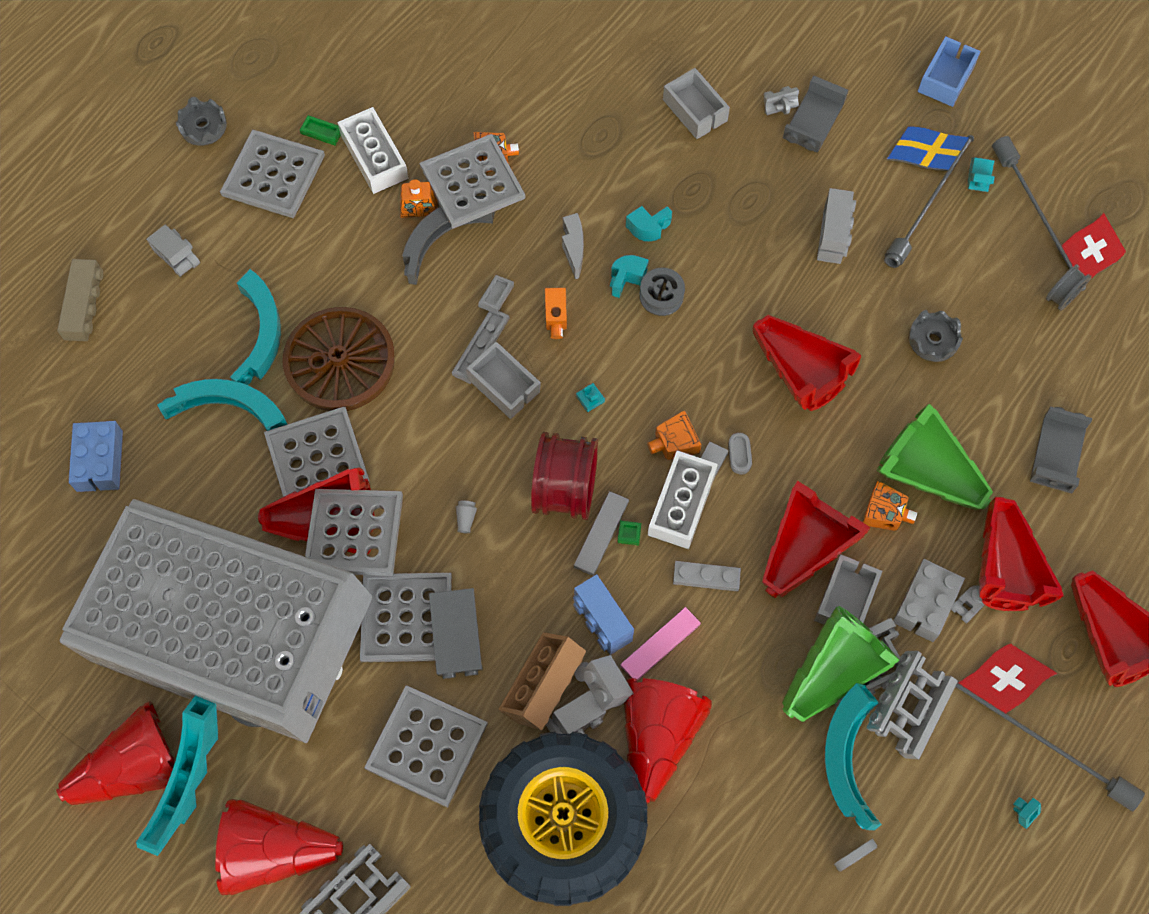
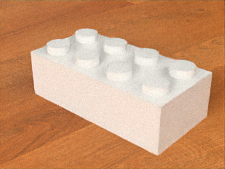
M373 107L338 122L341 137L373 194L409 179L406 164Z
M680 451L676 452L651 519L648 536L686 549L690 548L718 464Z

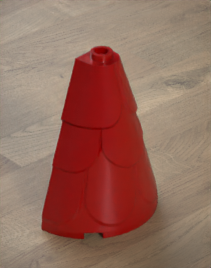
M767 315L757 320L753 325V335L765 357L772 363L794 400L804 410H817L833 400L846 386L844 382L847 380L848 375L853 376L859 365L861 354L855 350L830 341L823 336L803 330L795 324Z
M361 468L347 469L324 481H319L299 492L294 491L262 507L258 513V522L260 525L262 524V531L296 541H308L315 489L371 490L368 478L363 479L362 477L365 472ZM334 507L330 510L329 514L337 515L341 508ZM353 509L351 515L358 516L361 514L362 509ZM331 527L327 530L326 534L334 535L338 528ZM352 528L349 530L348 535L355 536L359 533L360 529ZM349 548L347 550V552H351L354 554L357 551V549L355 548Z
M797 481L792 488L784 517L781 519L775 545L772 546L762 580V583L767 587L765 591L774 598L777 596L782 598L813 577L816 571L835 560L839 554L864 538L870 527L852 515L850 518L846 517L818 499L815 491Z
M995 497L988 505L983 531L984 544L979 575V597L986 606L1001 611L1029 610L1028 606H1034L1035 604H1039L1040 607L1049 605L1064 596L1062 587L1034 538L1033 531L1015 500L1005 499L1004 497Z
M1093 570L1085 574L1081 572L1072 578L1071 589L1080 619L1084 621L1090 644L1093 646L1100 670L1108 685L1120 687L1149 675V612L1129 599L1123 591Z
M631 678L626 681L633 694L624 702L625 732L628 746L627 762L630 763L638 775L639 783L645 792L646 802L649 804L650 801L655 802L677 770V764L689 749L692 740L709 716L712 701L706 696H702V699L697 697V691L671 682L643 678L642 682H636V678Z
M151 701L137 708L92 753H87L58 783L59 788L56 791L62 802L66 800L71 805L107 801L112 800L114 797L143 794L146 791L166 788L176 759L172 756L158 725L161 721Z
M229 799L225 804L228 811L222 812L217 835L215 870L221 874V879H217V887L221 895H234L264 884H272L296 874L300 876L338 862V856H342L343 841H340L339 836L304 821L298 822L242 799Z

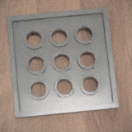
M252 130L220 193L223 197L294 218L325 156L324 151ZM263 150L268 151L265 155L258 154L260 151ZM281 155L286 156L284 160H276ZM298 161L304 162L301 166L294 165ZM255 165L260 166L256 171L250 170ZM272 171L278 172L275 176L268 175ZM291 176L296 177V179L292 182L286 181V179ZM244 182H252L249 186H242ZM265 186L270 187L267 192L260 191ZM282 192L288 193V195L284 198L278 197V195Z
M492 134L420 163V168L430 183L452 229L525 199L524 191ZM482 155L487 157V159L484 161H479L477 159L479 156ZM462 163L469 164L467 168L459 167ZM444 170L451 171V174L448 176H444L441 173ZM487 171H494L495 175L487 176L485 173ZM470 178L478 180L473 184L467 182ZM453 185L460 187L457 191L449 190ZM502 186L504 189L498 192L494 190V187ZM479 193L486 195L483 199L475 197ZM459 201H466L467 205L461 207L457 203Z
M346 407L264 432L283 497L294 491L299 492L319 481H324L317 479V475L320 472L328 473L326 479L339 474L337 470L341 465H347L349 469L361 468L365 472L362 475L363 479L368 478ZM331 428L336 429L337 433L334 436L329 437L326 435L327 430ZM309 435L317 437L313 443L305 441ZM288 442H296L295 448L291 450L285 448ZM335 447L343 448L342 453L339 455L332 454V450ZM316 453L323 455L320 461L314 462L311 460V457ZM294 460L302 461L301 466L298 468H292L291 463ZM301 478L308 480L307 484L303 487L296 485L297 481Z
M315 489L305 557L351 572L354 575L393 576L403 500L402 491ZM332 508H341L337 515L329 514ZM361 508L362 512L358 516L351 515L353 509ZM378 508L384 510L381 516L376 517L372 515L374 510ZM329 528H338L334 535L326 534ZM352 528H359V529H360V530H359V533H358L357 535H355V536H349V535H348V532H349L350 529H352ZM373 529H381L380 535L376 537L370 536V532ZM326 548H335V551L332 555H323L324 550ZM349 548L357 549L353 556L348 557L345 553ZM371 549L379 550L375 557H368V551Z
M404 573L393 574V576L363 575V586L372 595V600L361 622L360 661H435L434 641L431 643H424L422 641L424 634H433L432 621L426 622L423 620V615L426 612H431L430 600H425L423 595L429 590L435 593L452 591V574ZM384 591L391 593V597L387 601L379 599L380 594ZM411 591L413 597L409 601H404L401 599L402 593ZM381 613H389L391 615L389 621L382 623L378 620ZM403 613H412V619L409 622L401 621L400 618ZM405 633L412 635V640L407 644L400 642V637ZM381 634H388L390 636V640L386 644L378 643V637Z
M406 685L364 768L448 808L488 722ZM415 710H420L423 713L422 719L416 722L410 719L411 713ZM436 719L443 722V727L438 731L430 728L432 721ZM454 729H461L464 732L460 740L451 738V732ZM403 731L412 732L413 736L409 742H402L400 740V735ZM424 740L433 742V747L428 752L420 749V745ZM446 749L452 750L454 753L450 761H443L441 759V753ZM395 751L402 753V759L398 763H392L389 759L391 753ZM412 762H422V770L417 773L410 770ZM440 770L443 772V779L440 782H433L430 776L433 771Z

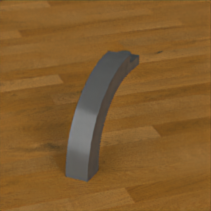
M475 196V197L478 198V199H483L485 196ZM459 201L457 205L463 207L467 205V202ZM441 207L427 215L417 225L405 245L402 256L405 265L404 274L408 277L409 284L417 285L421 263L429 247L440 236L452 229ZM495 211L463 225L472 223L493 224Z

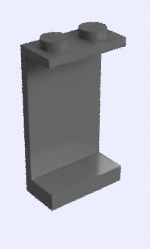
M813 75L807 94L791 123L785 126L783 138L790 143L798 144L807 150L818 153L846 102L849 90Z
M1050 406L1044 415L1030 482L1071 494L1074 492L1080 480L1076 476L1085 432L1092 422V418L1086 417L1082 413H1072L1060 407Z
M474 588L429 593L437 675H442L443 679L456 678V673L464 672L465 676L478 675V671L483 670L481 663Z

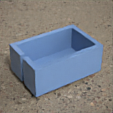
M945 36L922 78L918 92L953 107L974 69L981 51L964 45L961 55L957 59L956 56L961 43Z
M116 421L73 423L69 484L76 492L96 491V486L100 491L119 489L123 431Z
M597 574L574 588L575 595L573 599L575 603H573V606L579 615H584L587 620L585 621L587 628L591 633H596L599 638L597 642L603 651L607 650L612 655L633 641L634 628Z

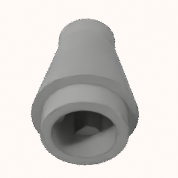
M458 501V506H456L457 532L470 533L477 511L475 502Z

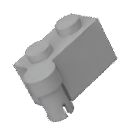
M164 225L146 239L153 251L179 277L189 269L195 268L200 264L198 258L191 251L193 249L192 245L188 240H182L180 234L175 229L171 230Z
M611 655L592 660L590 663L583 662L574 672L578 681L586 682L602 711L622 705L633 694Z
M591 690L555 711L552 715V720L550 718L545 726H547L550 732L556 731L558 734H570L572 731L585 734L584 730L589 727L594 729L603 723L602 719L606 711H602Z

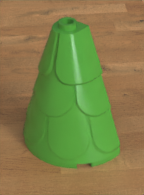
M930 404L926 405L915 415L916 419L911 421L910 424L908 423L890 445L879 462L883 466H878L877 471L887 478L940 496L942 500L974 510H984L991 502L989 497L993 493L992 489L974 461L969 459L958 439L953 436L938 411Z
M838 606L827 619L815 644L810 648L802 667L798 668L782 701L784 705L782 709L790 718L796 717L803 722L837 703V700L844 697L856 683L863 685L892 668L899 659L863 622L843 607Z

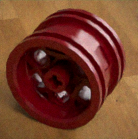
M542 432L537 448L532 480V513L538 514L542 510L543 515H549L550 511L571 514L573 519H577L578 515H582V520H588L597 470V438H592L591 442H588L587 437H581L579 441L560 438L558 433H553L552 437H549L548 432Z

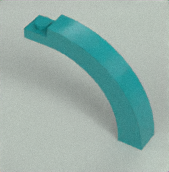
M251 269L237 282L240 292L258 310L260 318L259 336L249 357L230 377L232 381L246 385L251 383L254 376L261 380L268 372L277 355L281 339L280 315L274 298L264 281Z
M205 379L183 384L174 388L176 396L166 398L162 403L157 404L166 420L199 405L219 403L233 405L249 412L262 423L267 431L288 425L279 408L266 395L246 384L231 380Z
M856 683L841 700L830 722L825 745L826 773L833 797L845 817L856 816L855 821L862 829L876 830L882 824L867 806L858 790L853 773L852 755L855 738L862 722L879 702L865 685Z

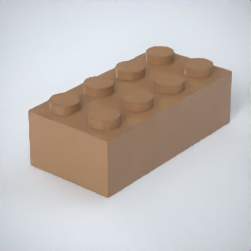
M543 632L498 710L517 724L542 730L548 723L555 706L560 702V697L565 688L570 684L574 672L582 663L586 650L567 636Z

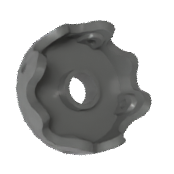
M191 97L188 100L187 106L178 110L176 125L182 138L187 142L203 146L212 144L222 137L227 127V120L222 106L216 104L212 99L202 102L196 97ZM207 122L203 127L198 126L199 123Z
M928 310L922 311L913 322L909 331V343L913 351L921 358L933 362L944 361L952 357L963 340L961 337L960 320L949 317L944 311L928 313ZM935 334L940 340L932 341L929 335Z

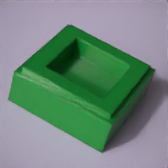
M620 520L618 543L639 546L642 523Z

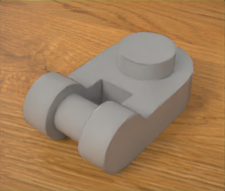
M979 586L970 587L951 608L954 613L957 612L963 617L962 620L966 624L985 605L979 597ZM963 604H967L971 610L968 611Z

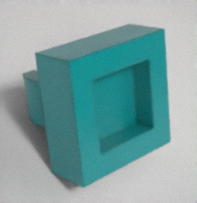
M594 383L576 393L577 399L587 412L605 402V398Z
M1020 797L1013 803L1015 806L1013 810L1018 813L1019 824L1025 829L1041 813V803L1034 798L1028 804Z

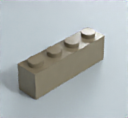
M72 259L57 329L63 340L88 341L89 334L93 331L92 319L96 315V298H99V283L103 279V269L96 260Z

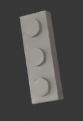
M675 561L673 584L739 591L741 568Z

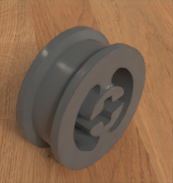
M1077 264L1055 284L1046 297L1047 301H1054L1060 311L1066 308L1078 296L1092 277L1090 274L1084 275L1079 270L1080 266Z
M668 268L653 269L641 281L640 302L648 312L654 315L666 316L673 314L683 303L685 284L682 277L674 270ZM663 283H666V289L662 293L661 301H658L659 293L663 289Z

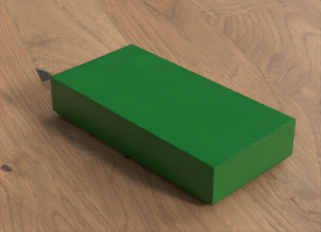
M309 115L300 128V134L336 146L341 136L338 125Z

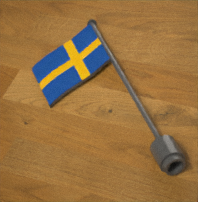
M908 127L894 147L887 160L905 162L926 169L947 171L906 237L896 238L890 245L884 259L888 266L897 268L904 263L912 250L908 241L970 142L974 141L972 135L962 137L926 128Z

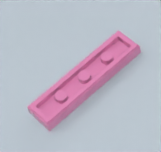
M685 607L621 663L620 667L630 678H636L638 681L698 628L701 623Z

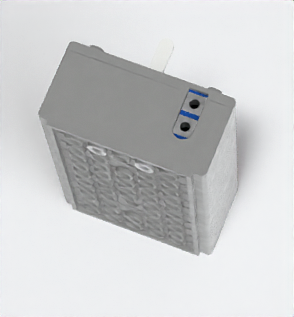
M133 499L129 507H125L62 629L64 632L60 638V643L95 664L190 700L194 696H198L216 703V708L219 711L307 743L335 680H338L342 674L343 662L369 607L372 595L351 572Z

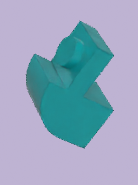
M976 157L971 159L968 189L988 192L990 184L994 183L995 176H992L995 160Z
M641 206L626 216V228L639 240L648 242L661 238L662 229L667 228L671 224L672 211L667 206L654 216H651Z
M626 255L617 259L611 267L612 279L610 287L612 288V296L620 298L626 282L640 286L643 277L648 271L649 260L635 255Z

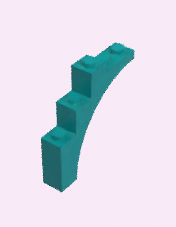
M194 696L182 712V733L177 758L162 798L146 828L136 841L137 848L158 856L179 825L185 824L196 808L195 790L207 774L206 755L218 740L216 703Z

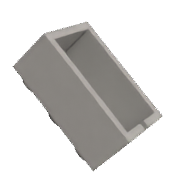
M696 68L664 86L663 101L696 139L710 132L711 127L715 129L728 121L730 107Z
M829 189L823 210L817 254L818 261L841 264L842 258L847 256L848 247H850L852 239L850 230L854 223L852 214L856 206V200H853L854 192Z
M497 342L491 345L466 368L467 379L510 419L524 407V402L528 404L540 393L541 382Z
M840 554L814 621L825 625L833 610L841 606L861 622H864L882 571L863 564L859 573H854L859 561Z
M923 559L893 622L909 631L919 622L921 624L915 634L934 642L944 626L965 578Z

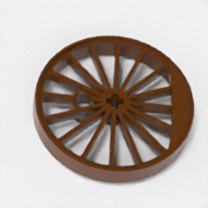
M351 307L328 308L308 316L291 332L283 350V370L292 389L307 404L325 411H332L341 407H346V410L350 411L370 403L386 388L394 370V346L388 330L371 314ZM341 318L339 345L335 344L327 320ZM346 318L357 319L358 322L343 347ZM324 322L333 347H330L312 327ZM366 323L369 332L351 346L362 324ZM308 331L327 351L299 339ZM373 337L374 345L357 350ZM296 345L315 352L310 356L292 355ZM377 350L380 357H359ZM291 362L309 363V367L291 372ZM316 362H324L320 367L314 366ZM356 363L383 364L384 371L381 374ZM351 368L376 377L378 380L372 387H369ZM345 369L366 389L365 392L354 396ZM341 370L351 398L338 400ZM312 372L316 374L301 387L294 380V378ZM329 373L316 397L306 392V390ZM336 373L334 399H321Z

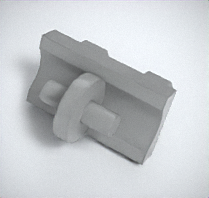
M787 86L783 87L778 93L765 92L764 105L766 115L780 111L786 115L790 113L791 108L798 107V88L791 89Z

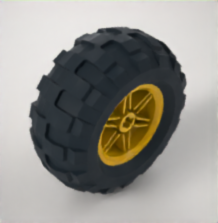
M556 731L540 734L538 738L528 742L523 741L512 748L511 752L501 762L499 761L490 773L487 785L482 791L479 804L481 841L487 857L497 874L523 896L536 902L549 903L554 906H571L577 903L590 902L602 897L612 888L618 886L633 868L640 856L646 838L648 807L645 792L639 783L638 775L630 763L626 762L616 752V749L604 741L599 742L588 737L587 734L573 731L570 734H558ZM570 790L576 792V797L573 799H569L567 796ZM551 794L553 801L550 803L544 801V796ZM584 809L591 810L590 817L587 818L582 815ZM561 810L563 813L565 811L568 812V819L565 821L563 818L561 820L558 819L559 811ZM539 816L544 818L542 825L535 823V819ZM575 832H581L583 838L576 840L574 838ZM554 835L559 837L557 844L550 842V838Z

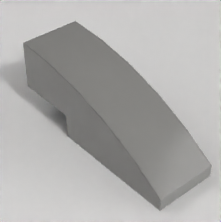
M575 213L563 217V230L566 235L562 236V248L575 279H578L583 263V231L579 215Z

